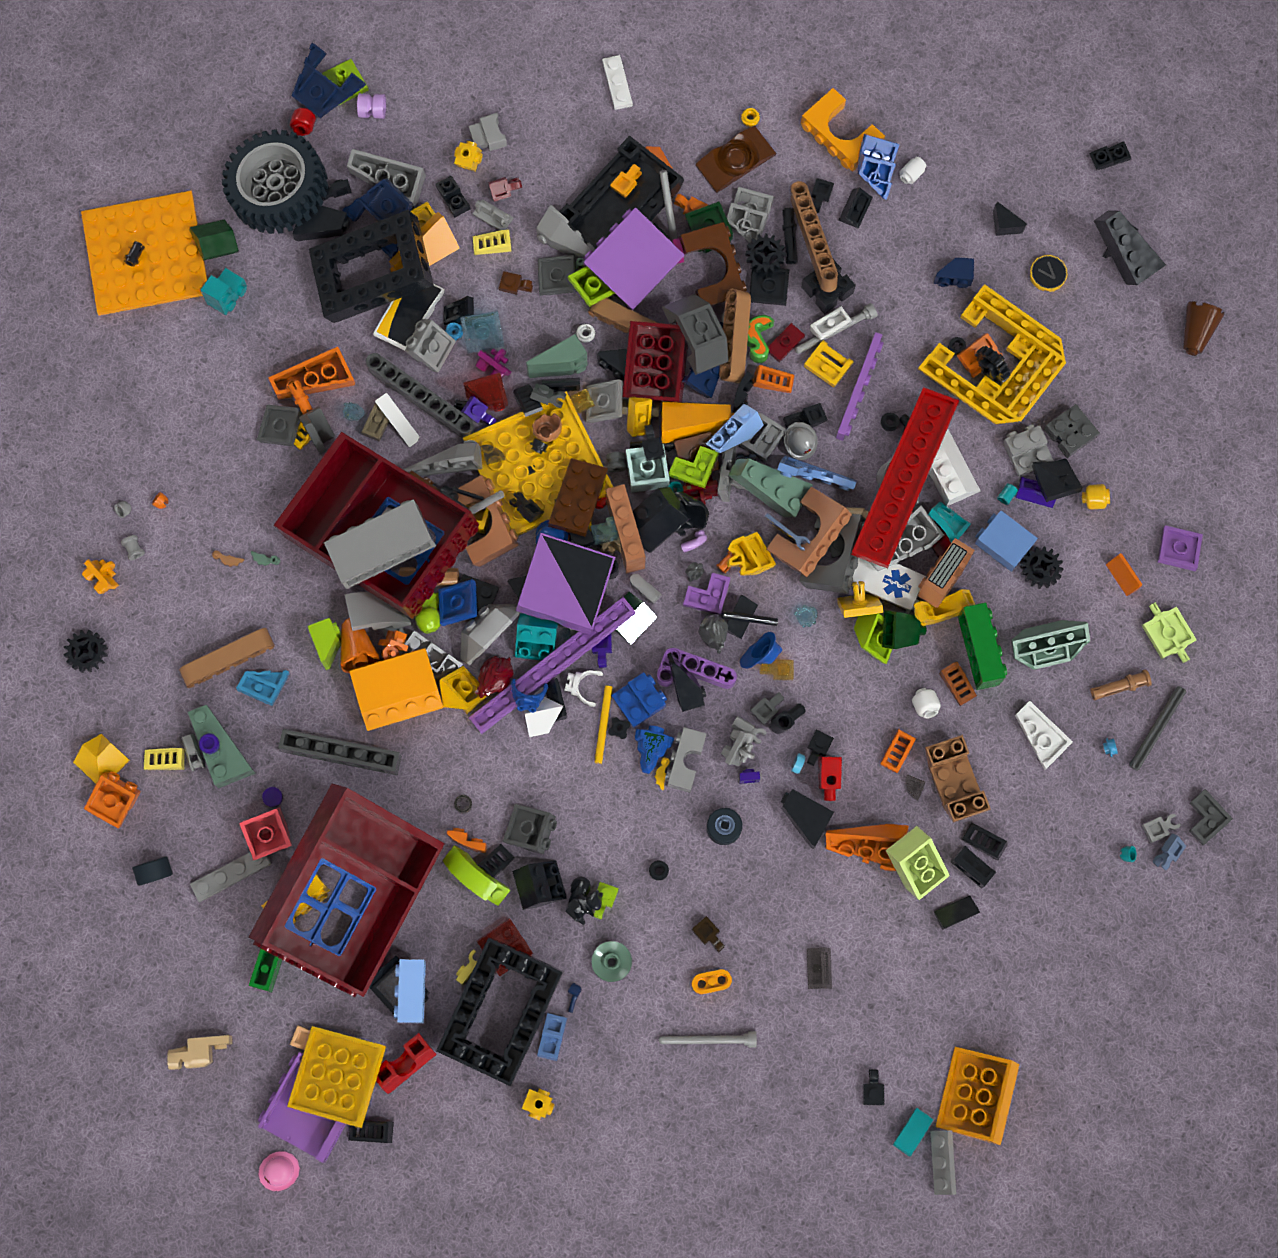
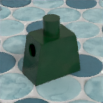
M884 610L882 647L900 649L918 645L920 635H925L927 628L920 624L921 622L915 615Z

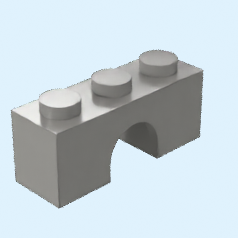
M685 727L683 732H678L676 743L679 746L677 751L673 750L670 762L674 764L672 770L668 769L665 781H668L667 787L688 793L691 792L696 771L688 769L684 765L683 759L688 754L701 756L707 733Z

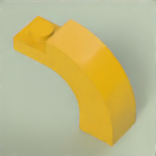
M961 589L946 596L938 608L925 601H919L913 605L916 618L921 622L922 626H927L956 617L963 607L975 605L970 590Z

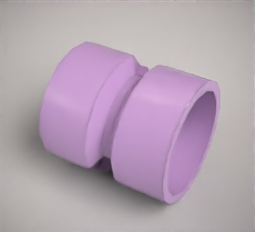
M359 93L357 100L358 117L369 118L372 115L374 118L385 119V94H374L371 97L370 94Z

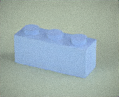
M400 959L399 964H396L395 975L399 977V985H395V997L398 998V1006L394 1007V1018H398V1023H424L425 960Z

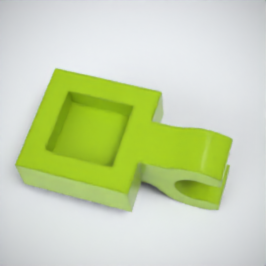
M600 882L597 890L599 893H603L602 905L594 913V917L602 919L606 906L609 908L613 907L619 888Z

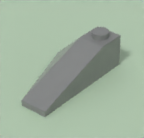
M921 505L914 507L889 566L931 548L944 536L943 532L931 517L928 516V513ZM870 562L877 571L885 569V567Z

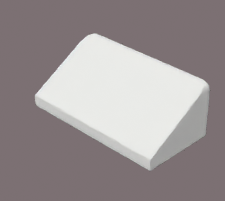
M841 306L811 324L810 331L818 339L822 340L849 324L852 320Z

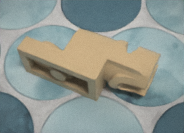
M224 1035L187 1039L188 1048L183 1046L168 1050L169 1070L181 1069L183 1062L187 1069L206 1067L213 1062L212 1046H214L215 1050L227 1049V1045L232 1044V1036Z

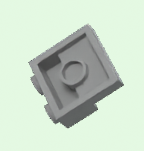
M422 319L416 323L414 335L407 339L405 351L416 361L423 362L432 371L439 373L456 341L433 320Z
M1029 425L1023 429L1024 432L1018 434L1017 431L1006 435L1007 438L1004 440L1003 445L1018 477L1032 472L1033 462L1054 461L1046 445L1048 443L1040 426Z

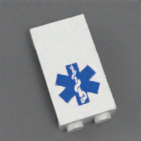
M858 557V567L854 571L853 582H857V584L858 581L865 582V592L906 609L905 613L909 614L911 610H915L913 604L919 602L916 599L921 590L918 586L926 576L897 563L889 566L888 569L885 568L877 571L869 561Z

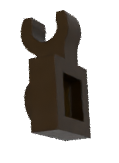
M707 916L691 929L704 945L710 942L718 953L725 948V945L716 936L720 933L719 929Z

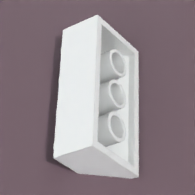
M947 429L929 475L944 504L949 506L980 492V489L951 433Z

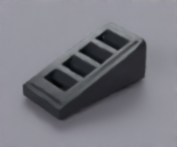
M530 384L513 390L516 402L525 417L543 410L539 401L530 398L533 391Z
M972 822L962 838L964 842L999 861L1008 845L1006 840ZM974 831H978L975 839L971 840L970 838ZM982 834L985 835L982 843L978 844L977 842ZM989 838L992 839L990 846L986 848L985 845ZM996 843H999L1000 845L997 848L996 852H993L992 850L994 846L996 845Z
M500 844L478 866L481 869L484 868L491 877L495 878L515 857ZM499 851L508 858L506 861L497 854ZM493 857L501 863L500 866L492 860ZM488 862L496 869L494 872L486 865Z
M364 1120L363 1126L360 1128V1137H356L357 1127L350 1125L348 1141L392 1143L394 1122ZM366 1125H369L368 1137H365ZM374 1125L377 1126L376 1138H373Z

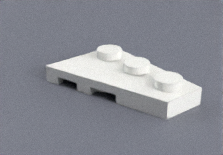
M1031 701L1015 715L1044 770L1073 742Z

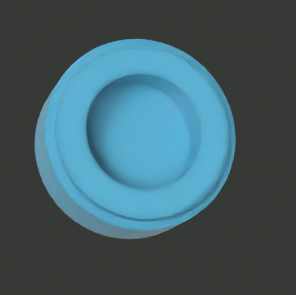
M797 754L791 768L792 772L800 773L806 759L805 755Z

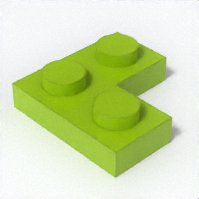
M700 446L693 463L675 457L669 471V477L705 489L719 453Z

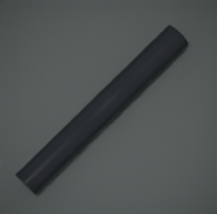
M729 611L721 612V618L772 626H777L778 624L777 618Z

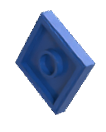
M473 579L438 589L439 615L442 626L477 617L476 582Z

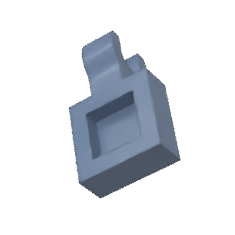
M1171 834L1161 849L1164 853L1157 855L1153 863L1157 867L1162 863L1161 867L1167 870L1172 861L1176 862L1186 845L1179 836Z

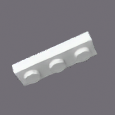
M620 55L603 58L602 62L614 109L633 106Z

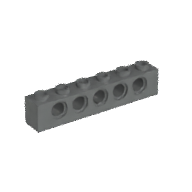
M286 729L282 730L278 746L282 753L392 775H398L402 758L400 752Z

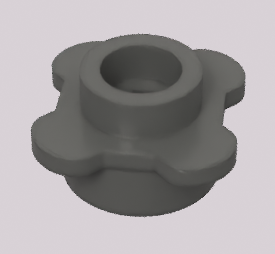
M694 562L687 567L685 573L689 577V582L698 580L703 575L702 563Z

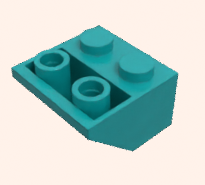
M520 613L517 623L515 657L542 661L555 651L558 623Z

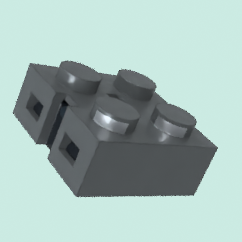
M1077 404L1048 423L1044 428L1049 437L1059 443L1058 448L1067 459L1100 434Z

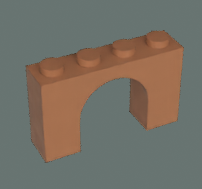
M482 475L458 488L482 496L484 499L495 494L493 491L495 486L492 480ZM458 493V501L468 508L482 501ZM501 499L487 506L492 515V526L488 534L466 547L473 565L478 567L519 546L517 539H519L518 535L509 525V522H511L510 518L501 508L503 505Z
M625 484L606 489V504L610 518L614 520L626 574L645 569L646 556Z
M810 487L800 503L807 510L820 517L821 525L816 537L810 541V544H801V547L805 548V551H802L798 548L797 544L777 534L766 549L774 557L805 577H808L814 571L816 564L826 554L831 543L837 539L839 532L852 516L846 507L813 487Z

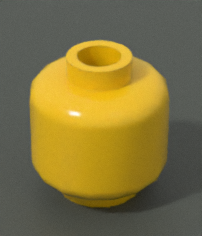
M1104 484L1088 485L1086 492H1082V503H1086L1087 508L1090 510L1105 509L1107 504H1110V489H1106Z

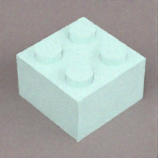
M643 447L626 449L631 493L668 487L670 480L666 455L664 458L646 461Z

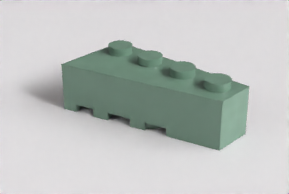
M737 459L728 475L783 517L797 516L802 506L800 501L810 487L813 486V484L792 476L789 478L780 474L781 471L752 459Z
M207 705L188 712L198 742L203 735L208 733L214 734L220 741V747L216 753L205 754L203 752L216 787L221 788L256 774Z

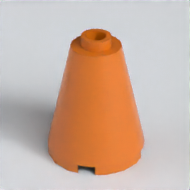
M348 618L341 625L340 666L343 672L350 674L349 670L378 662L380 659L365 629L353 631L350 618Z

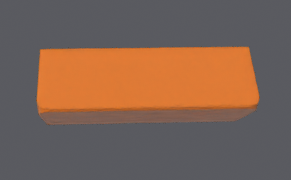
M1120 553L1106 564L1126 596L1139 590L1142 586L1141 581L1123 554Z

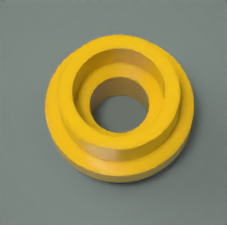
M754 108L744 110L741 116V120L746 126H755L760 119L759 113ZM752 116L754 119L749 120L747 117Z

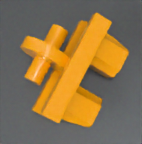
M88 559L84 563L87 566L82 572L85 579L92 581L96 577L99 580L93 586L97 593L104 594L109 589H115L119 586L112 578L116 574L113 571L115 568L113 561L106 563L104 559L100 562Z

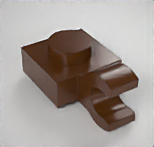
M503 271L499 291L516 295L518 290L532 292V281L522 280L521 275Z

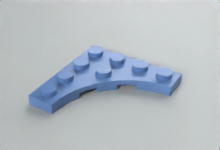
M786 455L780 461L777 469L781 471V475L789 478L798 475L808 480L817 478L829 485L832 483L838 484L839 488L846 491L854 490L857 480Z

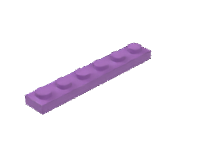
M875 332L836 439L843 441L845 435L849 436L852 425H849L851 418L855 420L859 410L856 408L857 402L861 403L865 394L862 391L863 386H868L871 375L868 374L869 370H874L878 360L874 357L876 352H881L884 342H881L882 334Z

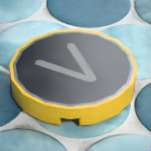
M1044 255L1037 258L1030 269V280L1035 287L1042 291L1053 292L1060 289L1068 275L1064 262L1052 255Z

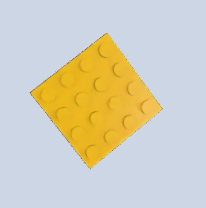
M312 1026L287 1107L362 1128L386 1046Z

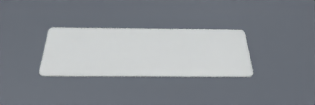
M385 393L375 402L406 444L411 447L418 441L419 435L390 396Z

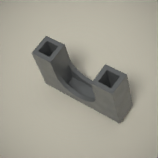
M852 514L849 522L844 525L838 534V537L844 538L845 542L844 552L841 557L830 565H816L814 571L808 577L801 574L799 582L809 589L848 594L849 589L852 587L854 571L858 567V557L851 554L866 519L860 514ZM817 516L814 528L819 532L821 521L820 517Z

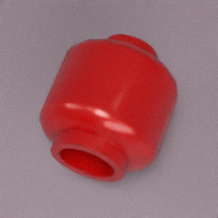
M298 108L292 114L290 127L299 136L309 135L313 131L316 117L309 109Z

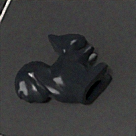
M579 876L570 885V892L572 894L565 912L575 921L585 925L583 916L587 913L593 917V909L597 911L601 908L603 893H599L596 890L588 897L587 895L591 890L590 881L586 877Z

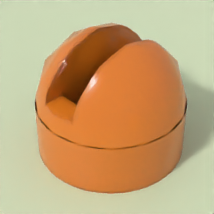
M159 492L152 501V505L159 509L166 508L164 503L168 504L169 502L167 496Z

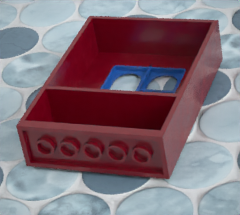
M341 432L273 526L287 540L336 570L324 542L334 535L345 533L350 527L363 524L369 518H376L382 515L389 505L396 508L404 501L414 499L427 527L435 533L436 546L414 556L417 560V568L410 576L402 577L389 568L358 583L365 590L413 619L421 612L424 602L431 598L436 585L443 581L448 568L455 564L458 554L465 550L470 537L477 533L479 523L472 512Z
M332 783L248 937L254 940L253 945L353 997H356L357 994L364 997L445 843L351 789ZM322 864L338 871L341 875L326 903H321L307 894V890ZM349 879L367 888V893L357 909L339 900V896ZM301 903H306L320 912L315 925L308 931H299L293 924L294 914ZM337 908L350 915L352 921L342 940L334 946H328L321 939V930L331 911Z

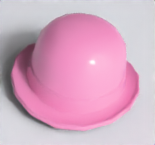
M280 1151L270 1154L262 1161L258 1175L260 1182L265 1188L271 1191H282L289 1188L296 1181L300 1167L298 1160L293 1154Z

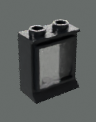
M394 956L376 973L369 987L393 1015L394 1007L398 1006V998L395 997V985H399V977H396L395 969L400 959L397 956ZM425 988V1002L429 999V997H428L427 995L430 994V992H429L426 988Z

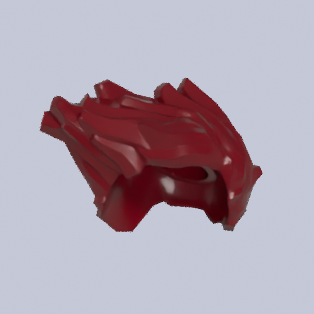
M498 656L488 658L480 668L479 687L474 693L476 695L479 694V697L483 698L492 693L505 690L514 675V670L510 663L511 658L506 659L505 657Z

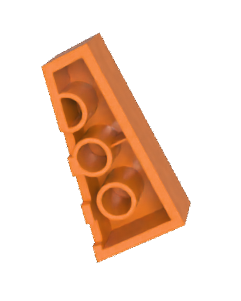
M338 346L268 377L278 400L293 397L287 385L292 383L295 390H297L293 383L299 380L305 395L355 385L354 378Z

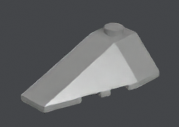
M550 205L536 228L538 240L542 244H548L550 247L565 254L575 255L577 259L583 258L590 250L594 252L596 249L590 243H584L582 234L578 230L573 231L567 224L569 221L566 217Z
M473 440L464 441V444H457L403 470L408 473L412 470L419 476L483 469L481 446Z

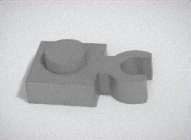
M1175 814L1166 817L1165 821H1163L1162 817H1158L1141 825L1150 843L1170 835L1168 829L1176 830L1181 826L1180 823L1177 825L1171 824L1170 821L1176 817Z

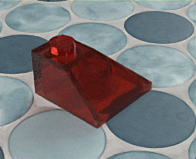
M500 373L463 382L465 395L468 400L471 396H474L488 407L487 410H494L495 412L502 411L508 406Z

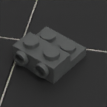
M515 804L503 842L528 851L544 854L545 850H548L551 845L549 836L551 831L556 829V816L549 812Z

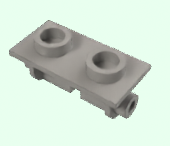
M483 199L482 201L478 200L475 204L477 208L473 215L498 230H506L514 217Z

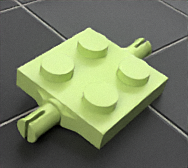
M1156 602L1151 604L1149 607L1154 617L1143 624L1142 627L1159 656L1163 659L1171 654H1178L1182 663L1187 662L1190 658L1184 649L1197 639L1180 611L1175 607L1169 611L1161 612Z

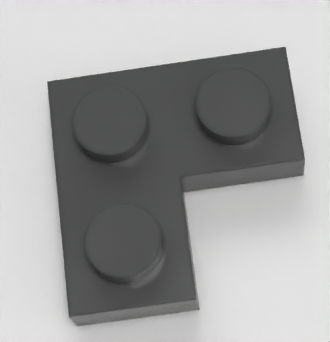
M1206 789L1190 802L1191 806L1203 818L1189 832L1202 846L1233 819Z

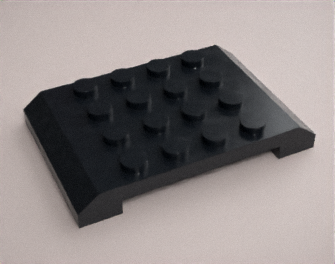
M630 135L617 148L618 153L579 196L570 205L567 203L559 211L569 221L567 223L573 231L578 230L582 234L584 243H590L595 249L598 248L596 244L603 236L607 238L611 234L609 230L615 223L620 224L624 220L622 216L629 209L633 211L636 207L651 222L665 207L660 171L667 170L671 199L679 192L684 182V178ZM635 164L640 168L639 171L642 174L635 180L637 185L625 198L613 190L610 185L621 171L626 174L631 166Z

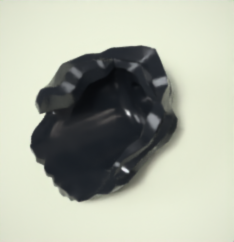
M674 492L691 518L676 533L684 536L686 534L684 529L705 528L709 518V511L704 503L686 493Z

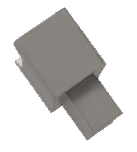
M497 113L481 117L480 123L469 126L472 140L477 144L478 148L488 147L489 151L507 146L506 137L500 133L498 128Z

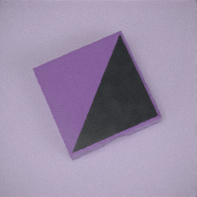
M540 533L515 611L539 619L551 620L564 627L590 635L597 619L615 557Z

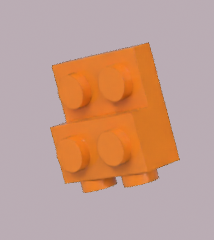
M112 771L109 773L105 772L100 776L84 810L114 827L120 828L141 791L137 789L138 786L130 781L125 783L120 780L119 774Z

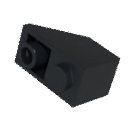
M627 349L599 351L597 354L598 365L604 370L608 368L612 371L616 379L624 380Z

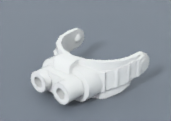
M593 670L583 673L576 672V674L568 673L567 680H570L569 684L566 683L565 691L577 696L584 704L595 707L596 703L589 702L580 695L578 685L587 675L603 676V673Z

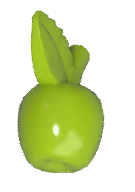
M433 593L431 598L422 605L421 612L415 616V622L423 633L430 634L440 628V615L437 610L439 608V593Z

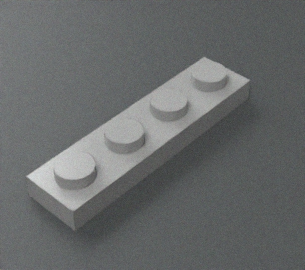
M250 852L191 883L190 886L198 902H202L268 867L272 863L268 856L253 860Z

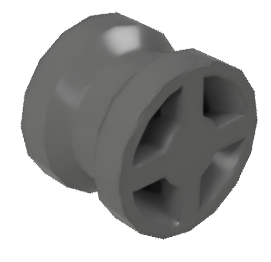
M612 452L606 455V460L609 461L607 465L608 472H622L626 470L624 453Z

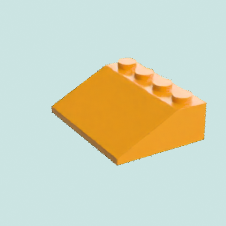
M426 648L349 670L367 731L443 708Z
M955 1047L935 1127L947 1131L952 1130V1132L1001 1145L1020 1064L1013 1060Z

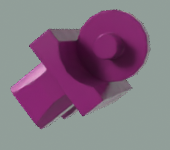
M492 349L491 354L495 356L494 358L487 352L480 350L477 354L480 358L475 365L477 368L485 372L490 365L493 366L494 370L489 376L496 382H500L505 375L509 376L512 371L500 363V361L504 364L508 362V359L504 357L506 354L504 349L499 351Z

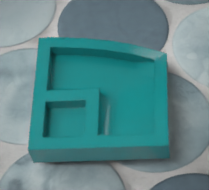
M942 502L934 506L928 514L944 530L951 543L955 538L958 540L971 525V523Z

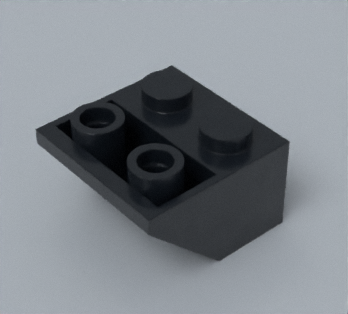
M556 860L527 864L512 871L523 910L567 899Z

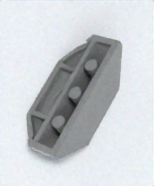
M488 604L480 609L474 620H470L465 625V629L461 632L460 659L464 663L471 665L518 617L521 612L515 611L517 605Z

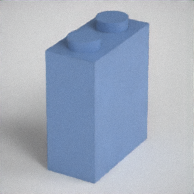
M1000 511L997 515L993 514L987 521L989 526L986 529L981 528L975 537L978 539L975 544L1012 572L1038 538L1003 511Z

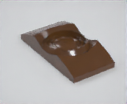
M753 126L738 133L723 146L710 151L695 166L715 192L718 193L774 157L777 153L756 126Z

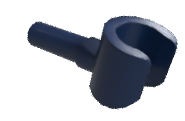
M573 983L568 990V993L573 995L568 1009L570 1013H573L576 1000L581 993V987L576 983Z

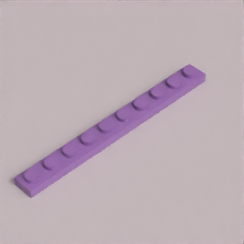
M622 597L597 617L590 635L582 632L576 633L515 681L517 690L526 695H533L545 683L556 677L636 614L635 610ZM511 685L469 717L481 734L517 707L516 701L512 696Z

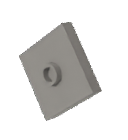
M617 379L587 385L586 422L594 423L622 417L623 381Z

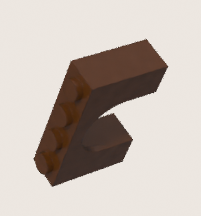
M724 222L679 236L684 255L710 249L718 252L724 259L726 271L723 279L717 284L695 291L697 296L710 303L711 306L725 302L726 294L732 288L747 291L744 280L741 281L739 275L741 273L739 262L736 263L734 255H736L735 247L729 241V237H731L728 226H725Z

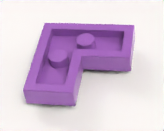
M712 573L707 591L688 586L683 606L721 615L731 578Z

